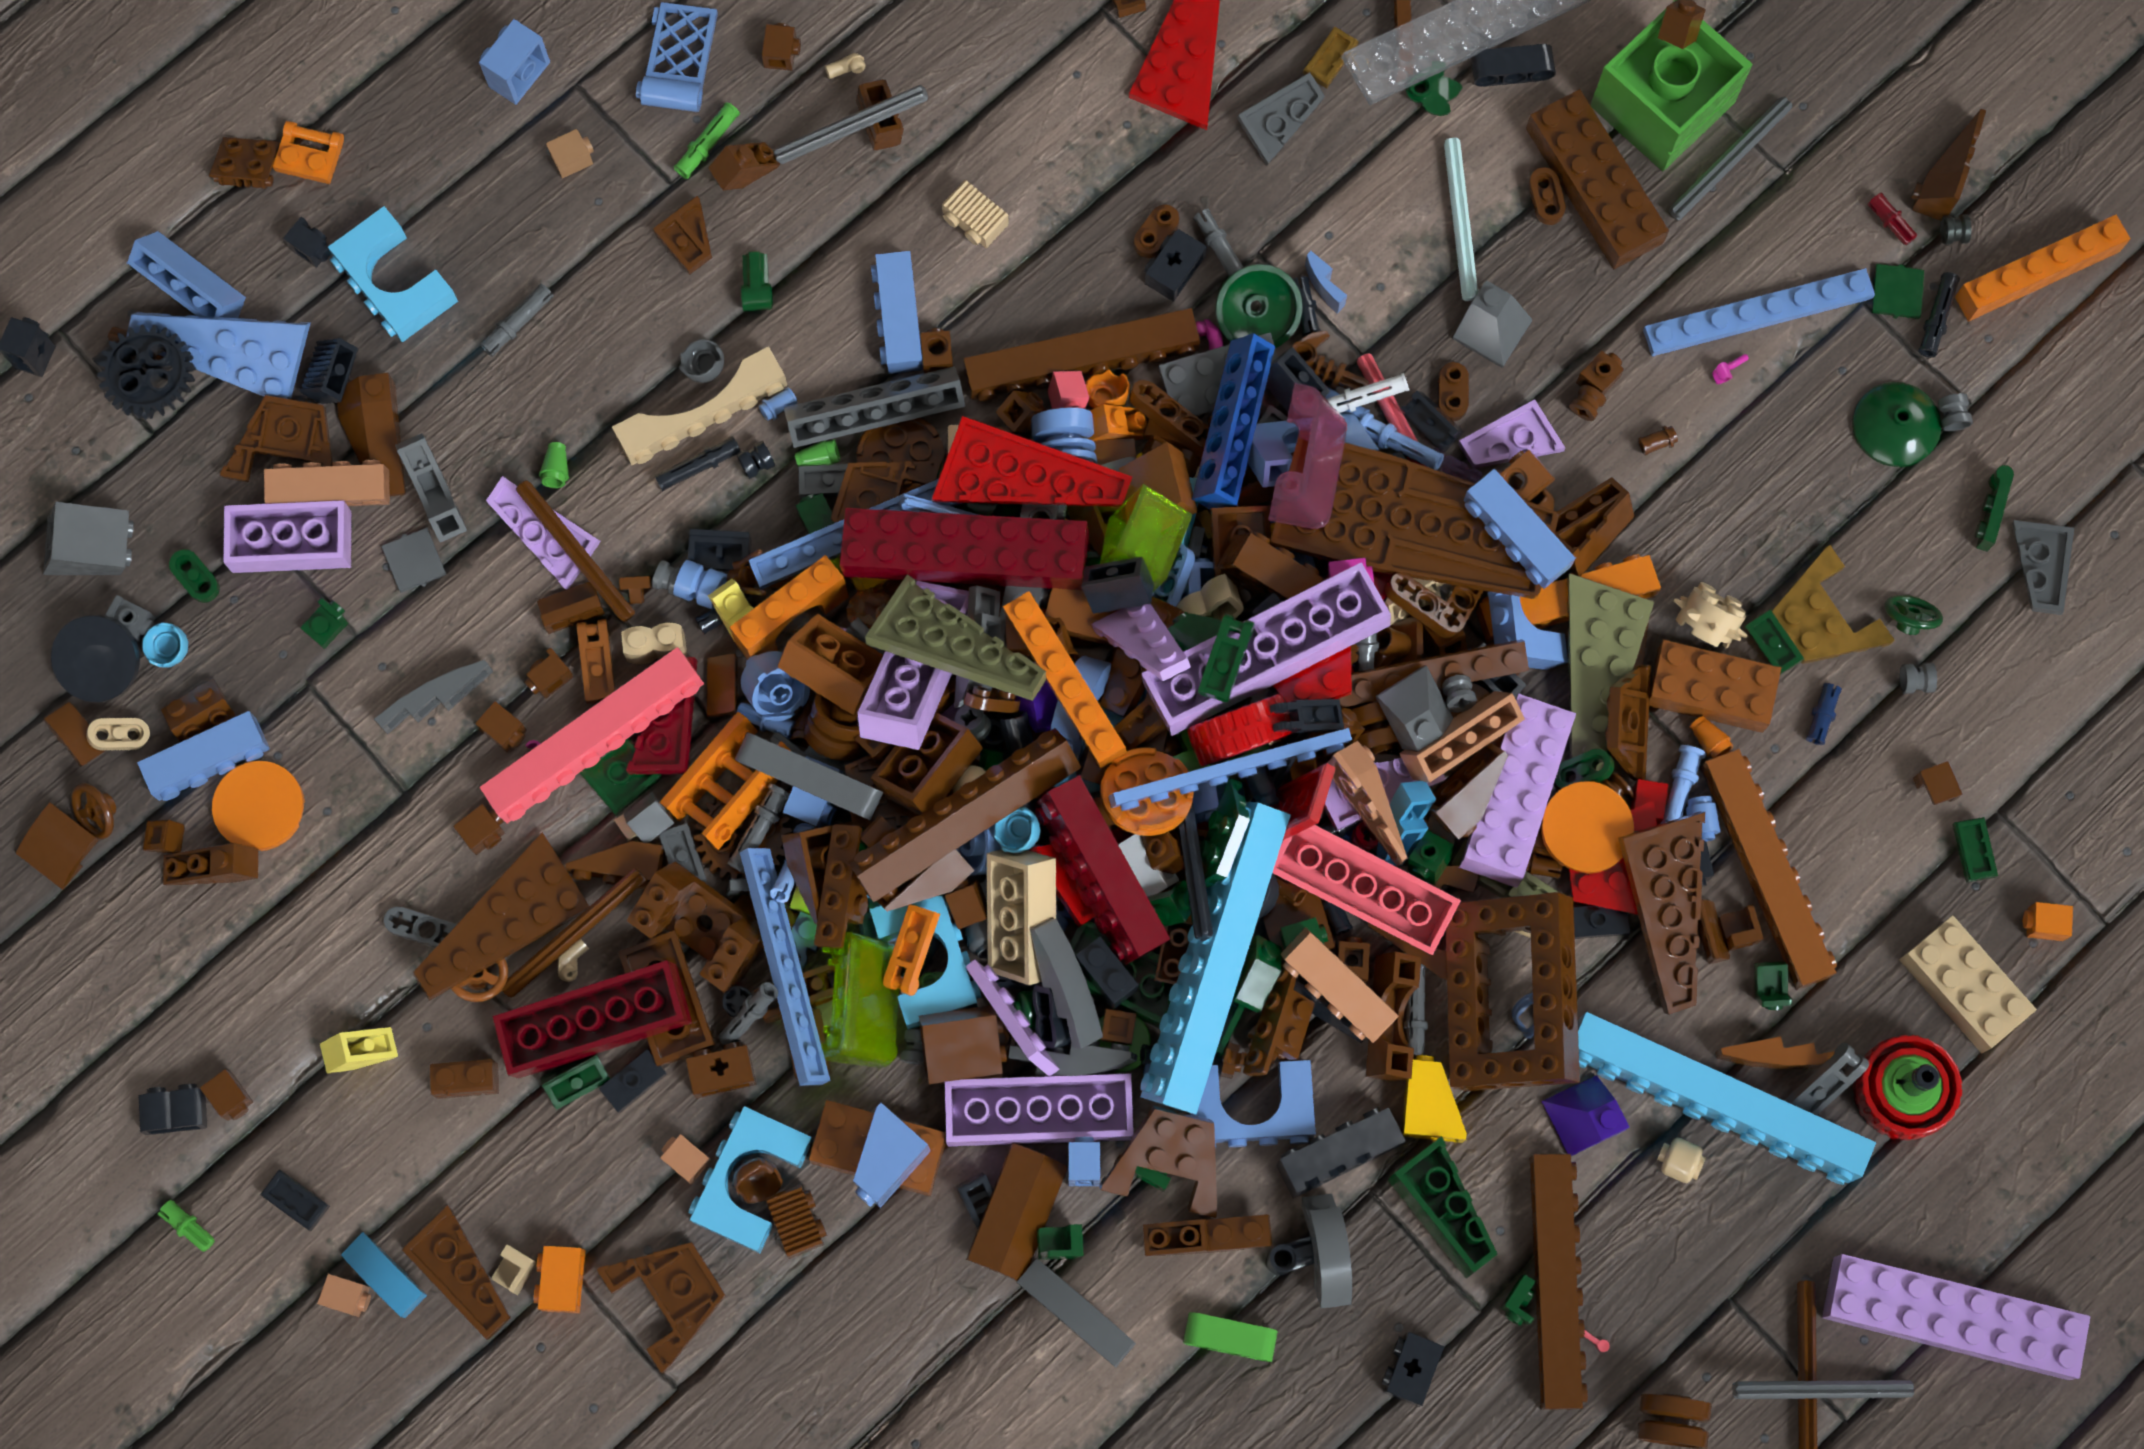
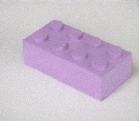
M344 500L224 506V564L232 573L351 568V510Z

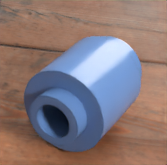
M1700 796L1687 800L1686 815L1700 811L1705 812V823H1702V840H1714L1715 835L1720 833L1716 803H1712L1711 796Z

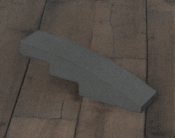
M485 660L450 671L400 698L374 718V720L389 734L409 715L419 723L440 703L450 711L493 673V670Z
M1052 918L1031 928L1030 932L1043 987L1052 989L1057 1015L1059 1018L1067 1019L1073 1048L1082 1049L1103 1038L1096 1008L1086 979L1057 919Z
M1036 1259L1017 1281L1025 1291L1115 1368L1136 1345L1130 1337L1040 1260Z

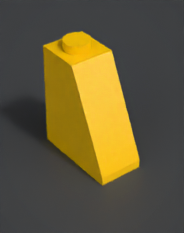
M1416 1055L1415 1060L1413 1059L1412 1079H1406L1401 1132L1403 1137L1437 1140L1442 1136L1446 1142L1463 1143L1466 1140L1467 1133L1442 1063L1434 1062V1057Z

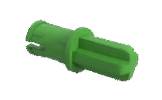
M169 1200L161 1207L158 1216L168 1222L177 1231L176 1234L179 1237L185 1236L202 1252L207 1251L214 1244V1238L196 1223L197 1218L194 1215L190 1216L173 1200Z

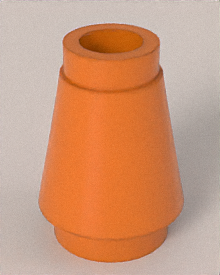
M1704 716L1699 717L1691 724L1690 728L1706 752L1707 757H1719L1729 753L1733 748V744L1730 742L1731 737Z

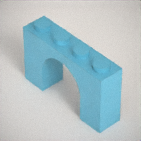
M383 206L328 246L333 255L329 260L339 273L343 271L347 273L350 278L346 281L357 295L360 292L364 294L367 298L364 304L374 316L379 313L384 319L381 325L391 337L396 334L401 342H404L457 303L458 300L453 290L437 270H434L414 286L402 292H385L373 285L372 272L377 261L407 239L402 227Z
M944 895L912 904L940 914L933 936L944 945L948 953V964L940 979L932 985L918 989L913 996L906 994L897 996L907 1029L920 1026V1015L978 1007L976 999L981 998L975 980L970 981L966 966L971 962L967 951H960L958 941L963 940L956 923H951L948 914L951 911ZM908 905L888 912L882 906L869 909L880 943L898 937Z
M744 1106L741 1113L736 1111L729 1125V1128L732 1129L728 1141L723 1139L716 1152V1157L719 1160L715 1168H709L705 1174L702 1185L706 1187L701 1197L696 1196L688 1213L692 1214L690 1221L760 1254L774 1225L735 1205L728 1189L730 1173L742 1158L755 1153L769 1154L801 1168L814 1140L802 1132Z

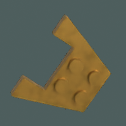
M1831 545L1823 550L1772 611L1805 660L1801 662L1802 664L1834 658L1851 652H1862L1879 646L1885 647L1895 641L1881 619L1853 633L1820 584L1842 571L1845 567Z

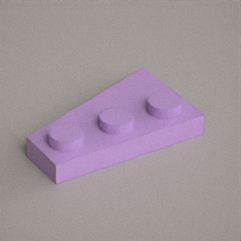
M1535 399L1461 439L1458 443L1473 469L1509 462L1515 454L1522 450L1524 453L1530 450L1536 457L1564 452L1565 446Z

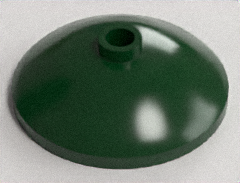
M1267 264L1245 266L1231 274L1218 292L1215 304L1217 323L1224 336L1230 342L1253 333L1257 336L1271 333L1274 346L1277 348L1294 334L1300 323L1302 315L1300 291L1293 279L1277 267ZM1258 300V309L1251 310V303Z
M1888 382L1873 387L1863 395L1854 410L1852 427L1858 445L1870 458L1883 465L1906 467L1922 461L1936 447L1941 435V417L1932 399L1919 388L1902 382ZM1897 415H1904L1906 417V421L1899 420Z

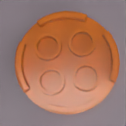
M1144 747L1129 750L1126 754L1112 762L1102 778L1100 789L1102 806L1108 817L1127 832L1142 836L1166 833L1177 827L1186 818L1192 806L1194 792L1181 795L1180 790L1168 793V799L1151 803L1150 798L1138 801L1139 807L1126 811H1121L1120 806L1111 808L1108 796L1115 792L1184 774L1189 771L1179 759L1156 751V748Z
M253 761L234 768L220 781L213 796L212 815L219 832L229 842L266 851L282 845L294 835L300 826L299 823L303 815L305 799L300 784L285 768L272 762Z
M1577 782L1559 790L1547 803L1541 825L1544 845L1553 859L1563 867L1566 866L1569 869L1586 874L1607 870L1619 862L1623 855L1618 838L1634 833L1633 817L1624 799L1613 789L1596 782Z

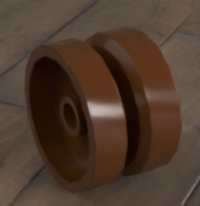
M817 693L804 727V736L807 743L817 753L826 758L849 761L861 757L865 751L855 741V738L860 734L858 711L852 715Z
M1378 702L1352 710L1357 715V720L1365 729L1356 740L1361 746H1367L1373 755L1391 754L1404 750L1399 744Z
M1641 1394L1640 1411L1645 1415L1658 1417L1659 1421L1644 1420L1639 1422L1637 1439L1663 1445L1707 1449L1709 1432L1704 1428L1690 1426L1689 1424L1690 1422L1705 1423L1709 1421L1712 1404L1674 1394Z

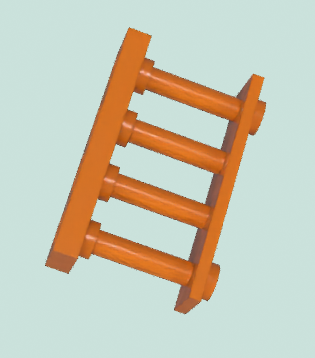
M737 712L659 802L679 822L688 814L706 827L701 834L717 850L731 838L734 831L769 791L767 787L769 783L775 785L778 779L758 770L752 772L735 760L746 733L749 732L755 735L758 732L752 723L740 712ZM782 741L779 742L778 746L791 751ZM726 768L745 781L735 795L715 782ZM706 791L726 804L715 818L695 805Z

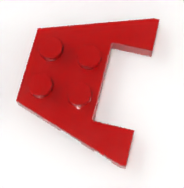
M1351 646L1272 685L1277 694L1283 697L1285 703L1294 700L1339 699L1351 695Z
M1654 801L1647 802L1630 810L1634 822V831H1641L1657 825ZM1624 858L1611 868L1598 873L1586 874L1569 869L1573 902L1638 915Z

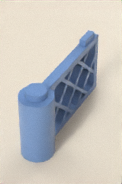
M661 2L660 8L654 7L652 25H656L646 76H644L643 81H638L636 87V98L641 100V105L693 112L700 111L703 84L718 15L717 9ZM666 12L679 14L682 19L669 26L665 21ZM698 17L709 18V23L699 30L691 22ZM688 25L694 33L681 40L675 32ZM671 35L677 44L665 51L661 47L660 41ZM699 39L704 47L693 55L687 48V45ZM682 49L689 58L676 65L670 56ZM663 60H666L672 67V69L665 73L654 72L655 66ZM694 63L699 69L698 77L685 76L682 70Z

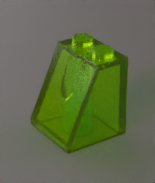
M1143 484L1109 518L1100 564L1143 556L1154 582V592L1168 577L1191 521L1192 514Z

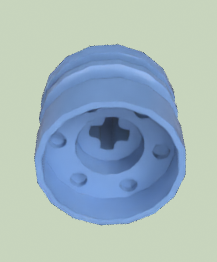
M1058 408L1040 412L1031 418L1032 438L1035 442L1097 464V455L1094 452L1096 444L1094 441L1087 439L1094 434L1093 414L1091 411L1083 408Z

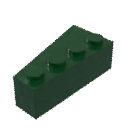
M1441 1136L1396 1171L1388 1181L1467 1279L1498 1253L1481 1217H1478L1474 1209L1473 1200L1468 1190H1465L1458 1175L1459 1171L1454 1160H1451L1445 1148L1444 1139Z

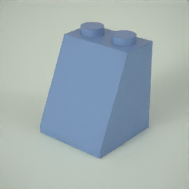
M882 1103L876 1107L853 1180L857 1186L855 1190L857 1196L868 1206L871 1207L875 1203L880 1208L931 1152L928 1144Z

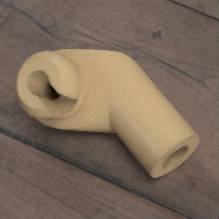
M852 53L836 62L825 65V71L828 78L832 79L851 71L853 73H861L864 71L866 64L862 55Z
M581 938L558 958V976L563 981L572 982L577 978L578 958L589 950Z

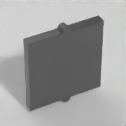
M428 528L410 535L403 534L400 539L382 546L400 593L420 585L425 587L427 582L447 575Z

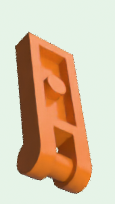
M912 904L908 905L884 975V987L892 990L898 988L901 989L903 994L915 995L919 987L918 978L940 917L939 913ZM902 967L907 968L904 977L900 974Z

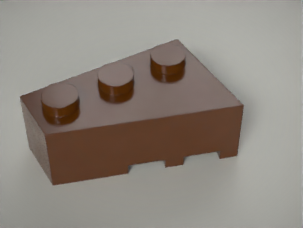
M1612 477L1557 511L1559 517L1554 535L1576 558L1569 570L1580 577L1635 517L1629 492Z

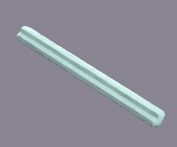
M1448 138L1445 140L1444 149L1461 294L1464 301H1473L1478 294L1461 144L1459 138Z

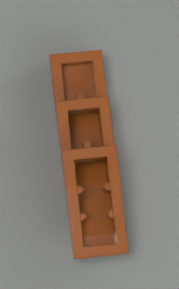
M1780 1036L1720 1048L1715 1052L1716 1059L1752 1067L1779 1070L1817 1069L1834 1055V1051L1817 1054L1814 1043L1784 1048Z

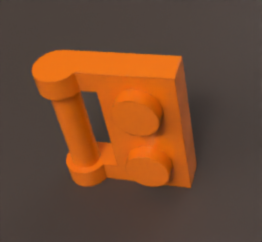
M286 121L273 169L276 172L330 184L344 143V135L337 132L329 134L297 126L295 122ZM296 137L329 145L330 147L328 152L293 143Z

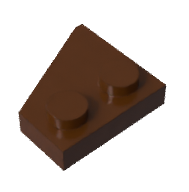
M698 196L653 228L656 236L689 275L712 259L704 215Z

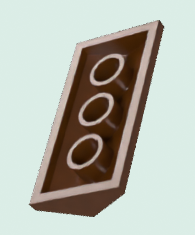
M1270 506L1210 508L1214 577L1225 574L1237 586L1242 604L1244 605L1259 593L1219 569L1216 565L1234 535L1258 532L1271 541Z
M676 930L618 952L625 974L666 960L677 965L692 1023L647 1037L656 1066L693 1056V1052L715 1045Z
M1011 1143L966 1260L1018 1281L1031 1264L1038 1246L1037 1229L1045 1228L1068 1166L1044 1154Z

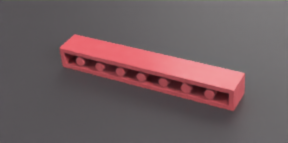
M677 647L479 788L497 815L507 824L510 821L518 820L525 814L527 809L536 803H541L548 799L551 792L560 786L572 782L575 775L585 768L596 765L603 755L611 750L620 748L627 738L634 733L644 731L652 720L660 715L669 713L675 704L684 698L696 694L699 687L705 683Z

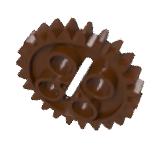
M717 798L716 805L709 802L706 803L710 811L708 814L713 818L726 805ZM784 807L779 814V822L772 824L770 832L765 835L759 848L771 850L774 866L779 869L781 864L777 859L779 857L786 858L781 835L793 833L792 829L784 828V826L791 822L789 817H781L784 814ZM755 808L731 836V843L725 849L717 850L702 834L694 836L695 842L703 843V845L696 848L698 854H706L701 860L703 865L712 863L709 869L712 874L721 870L720 879L722 881L728 875H731V879H739V877L746 879L745 872L741 873L728 865L727 862L740 842L737 834L746 831L750 816L755 812ZM700 823L695 824V828L699 832H703L706 829Z

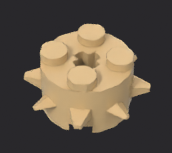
M1700 582L1698 587L1693 588L1689 597L1681 596V600L1674 599V602L1682 608L1676 617V621L1681 626L1685 622L1689 624L1693 629L1691 634L1717 647L1722 642V646L1728 648L1733 639L1740 641L1741 637L1747 638L1748 635L1740 629L1746 618V612L1741 608L1742 603L1730 595L1723 598L1715 593V588Z

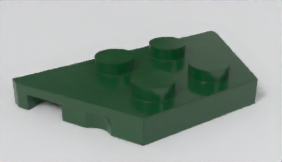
M1231 778L1228 779L1217 810L1213 811L1209 818L1207 836L1199 844L1205 885L1207 887H1211L1217 881L1228 877L1250 820L1249 812L1245 808V796L1238 794L1242 783Z

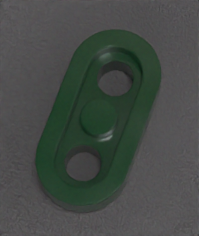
M186 549L179 550L172 555L169 561V568L188 593L201 603L214 600L220 591L219 582L194 552ZM191 563V568L188 571H183V566ZM209 585V590L202 593V586Z
M1592 749L1562 762L1559 765L1555 783L1562 789L1577 782H1601L1612 774L1614 760L1604 750ZM1603 762V768L1596 771L1597 765ZM1576 774V779L1573 782H1569L1570 776Z

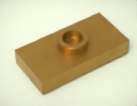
M1334 27L1304 68L1303 74L1311 73L1316 83L1327 89L1354 52L1359 41Z

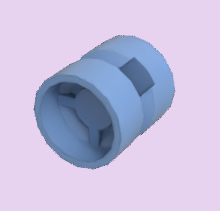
M686 560L677 575L673 594L687 601L695 598L698 605L713 610L714 606L708 595L727 582V574L712 568L704 571L703 565Z

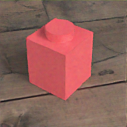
M1082 371L1053 372L1047 391L1052 409H1086L1089 395Z

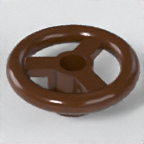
M78 784L73 789L71 795L72 808L78 823L97 839L103 840L108 838L113 832V815L116 813V804L113 798L107 793H101L91 784ZM83 792H86L87 798L85 808L81 806V794ZM87 817L95 821L102 831L94 828L87 820Z

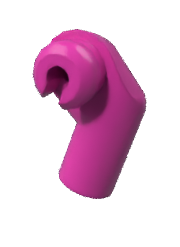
M1204 319V321L1195 322L1199 337L1206 336L1208 339L1209 350L1224 346L1222 333L1211 320Z

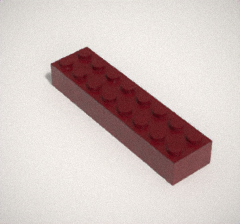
M846 508L840 568L844 577L904 580L908 574L915 581L1083 590L1081 585L1087 564L1089 530L1087 521Z

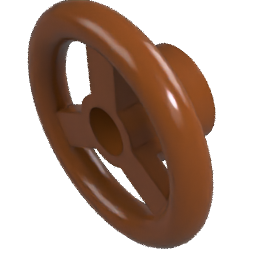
M505 958L497 962L499 977L489 973L486 968L481 971L483 973L481 977L475 978L472 976L451 988V990L460 998L470 1002H483L494 998L502 991L508 979V966ZM488 984L493 986L491 989L481 993H472L463 989L466 985L473 990L484 989Z

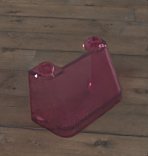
M1294 383L1287 422L1294 423L1298 427L1299 439L1309 441L1303 473L1285 472L1278 477L1268 520L1319 529L1324 527L1331 517L1347 432V423L1345 418L1316 388Z

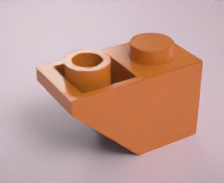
M1103 404L1090 410L1093 414L1094 434L1087 439L1092 441L1144 439L1143 433L1147 421L1145 414L1137 408Z

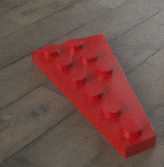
M962 416L932 501L1122 507L1132 476Z

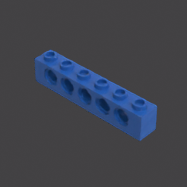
M1254 333L1230 342L1192 500L1208 509L1233 507L1238 503L1275 350L1274 345Z

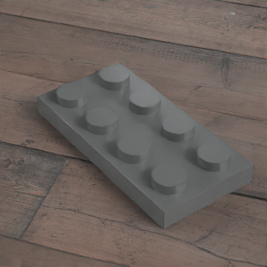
M1271 333L1259 335V337L1274 345ZM1230 344L1159 365L1158 369L1165 392L1195 416L1214 411ZM1276 349L1274 350L1272 361L1278 357ZM1265 387V391H1264V395H1263V396L1268 395V394H1272V393L1268 390V388Z

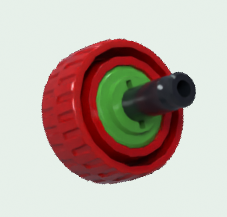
M1277 694L1189 727L1187 732L1199 764L1207 766L1227 758L1231 761L1269 749L1270 742L1292 734V731L1274 732L1273 724L1277 722L1291 721L1289 712L1281 714L1270 712V705L1285 703L1283 697ZM1267 765L1256 768L1257 774L1245 777L1256 802L1266 806L1279 803L1280 799L1276 796V788Z
M1899 1035L1878 1043L1864 1055L1869 1061V1067L1854 1081L1852 1086L1854 1101L1860 1115L1878 1133L1887 1135L1892 1139L1916 1140L1939 1131L1955 1116V1111L1959 1108L1960 1098L1962 1097V1078L1957 1064H1955L1952 1056L1942 1046L1928 1038H1922L1917 1035Z

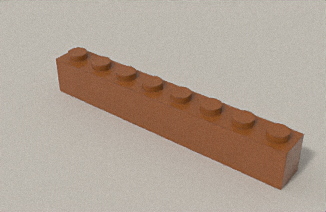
M1740 749L1706 761L1702 765L1701 771L1781 957L1788 964V973L1795 989L1799 990L1832 977L1836 974L1835 968L1837 963L1831 951L1826 950L1823 943L1825 938L1824 932L1818 922L1815 923L1810 913L1812 911L1811 902L1806 894L1803 895L1798 885L1800 883L1799 874L1795 867H1790L1786 858L1788 855L1786 844L1781 838L1778 839L1774 830L1776 827L1775 819L1772 813L1766 811L1763 805L1764 795L1759 784H1754L1750 775L1752 767L1748 758L1742 756Z

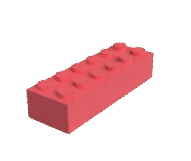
M1317 825L1282 841L1272 872L1433 955L1461 901L1453 895Z

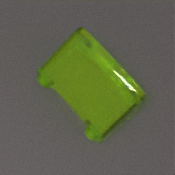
M846 932L843 948L822 947V952L830 953L833 959L828 960V966L835 967L831 1025L823 1027V1033L828 1035L824 1043L821 1044L825 1061L882 1068L889 1066L897 1056V1045L895 1043L899 989L892 990L883 985L884 975L895 945L858 933Z

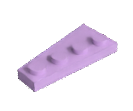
M502 476L486 501L520 537L522 542L538 557L548 571L555 576L558 582L566 590L569 589L581 572L580 569L516 492L517 486ZM554 511L591 556L601 541Z
M1151 604L1122 608L1092 623V627L1097 635L1100 637L1105 636L1114 647L1119 646L1131 659L1136 658L1140 661L1142 667L1162 681L1191 667L1187 657Z
M1402 758L1375 763L1389 805L1401 783L1417 781L1412 780ZM1442 774L1430 783L1427 782V784L1431 788L1444 782L1446 778ZM1332 780L1324 809L1335 831H1338L1362 819Z
M973 960L966 968L1026 1057L1049 1077L1052 1076L1059 1068L1045 1050L1046 1046L1036 1033L1033 1034L1028 1027L1030 1023L1020 1010L1017 1011L1012 1003L1015 1001L1004 987L1000 988L996 981L999 977L988 964L983 967L977 960Z

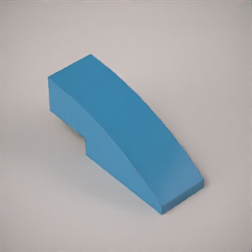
M1423 781L1401 783L1390 802V808L1407 858L1428 830V826L1423 818L1436 801L1427 782ZM1378 842L1376 856L1396 866Z
M364 1232L341 1254L358 1275L402 1318H406L427 1296L407 1276L408 1274Z

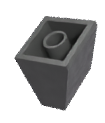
M55 502L47 518L43 575H121L125 566H130L132 555L131 549H127V538H132L134 525L133 521L129 520V510Z

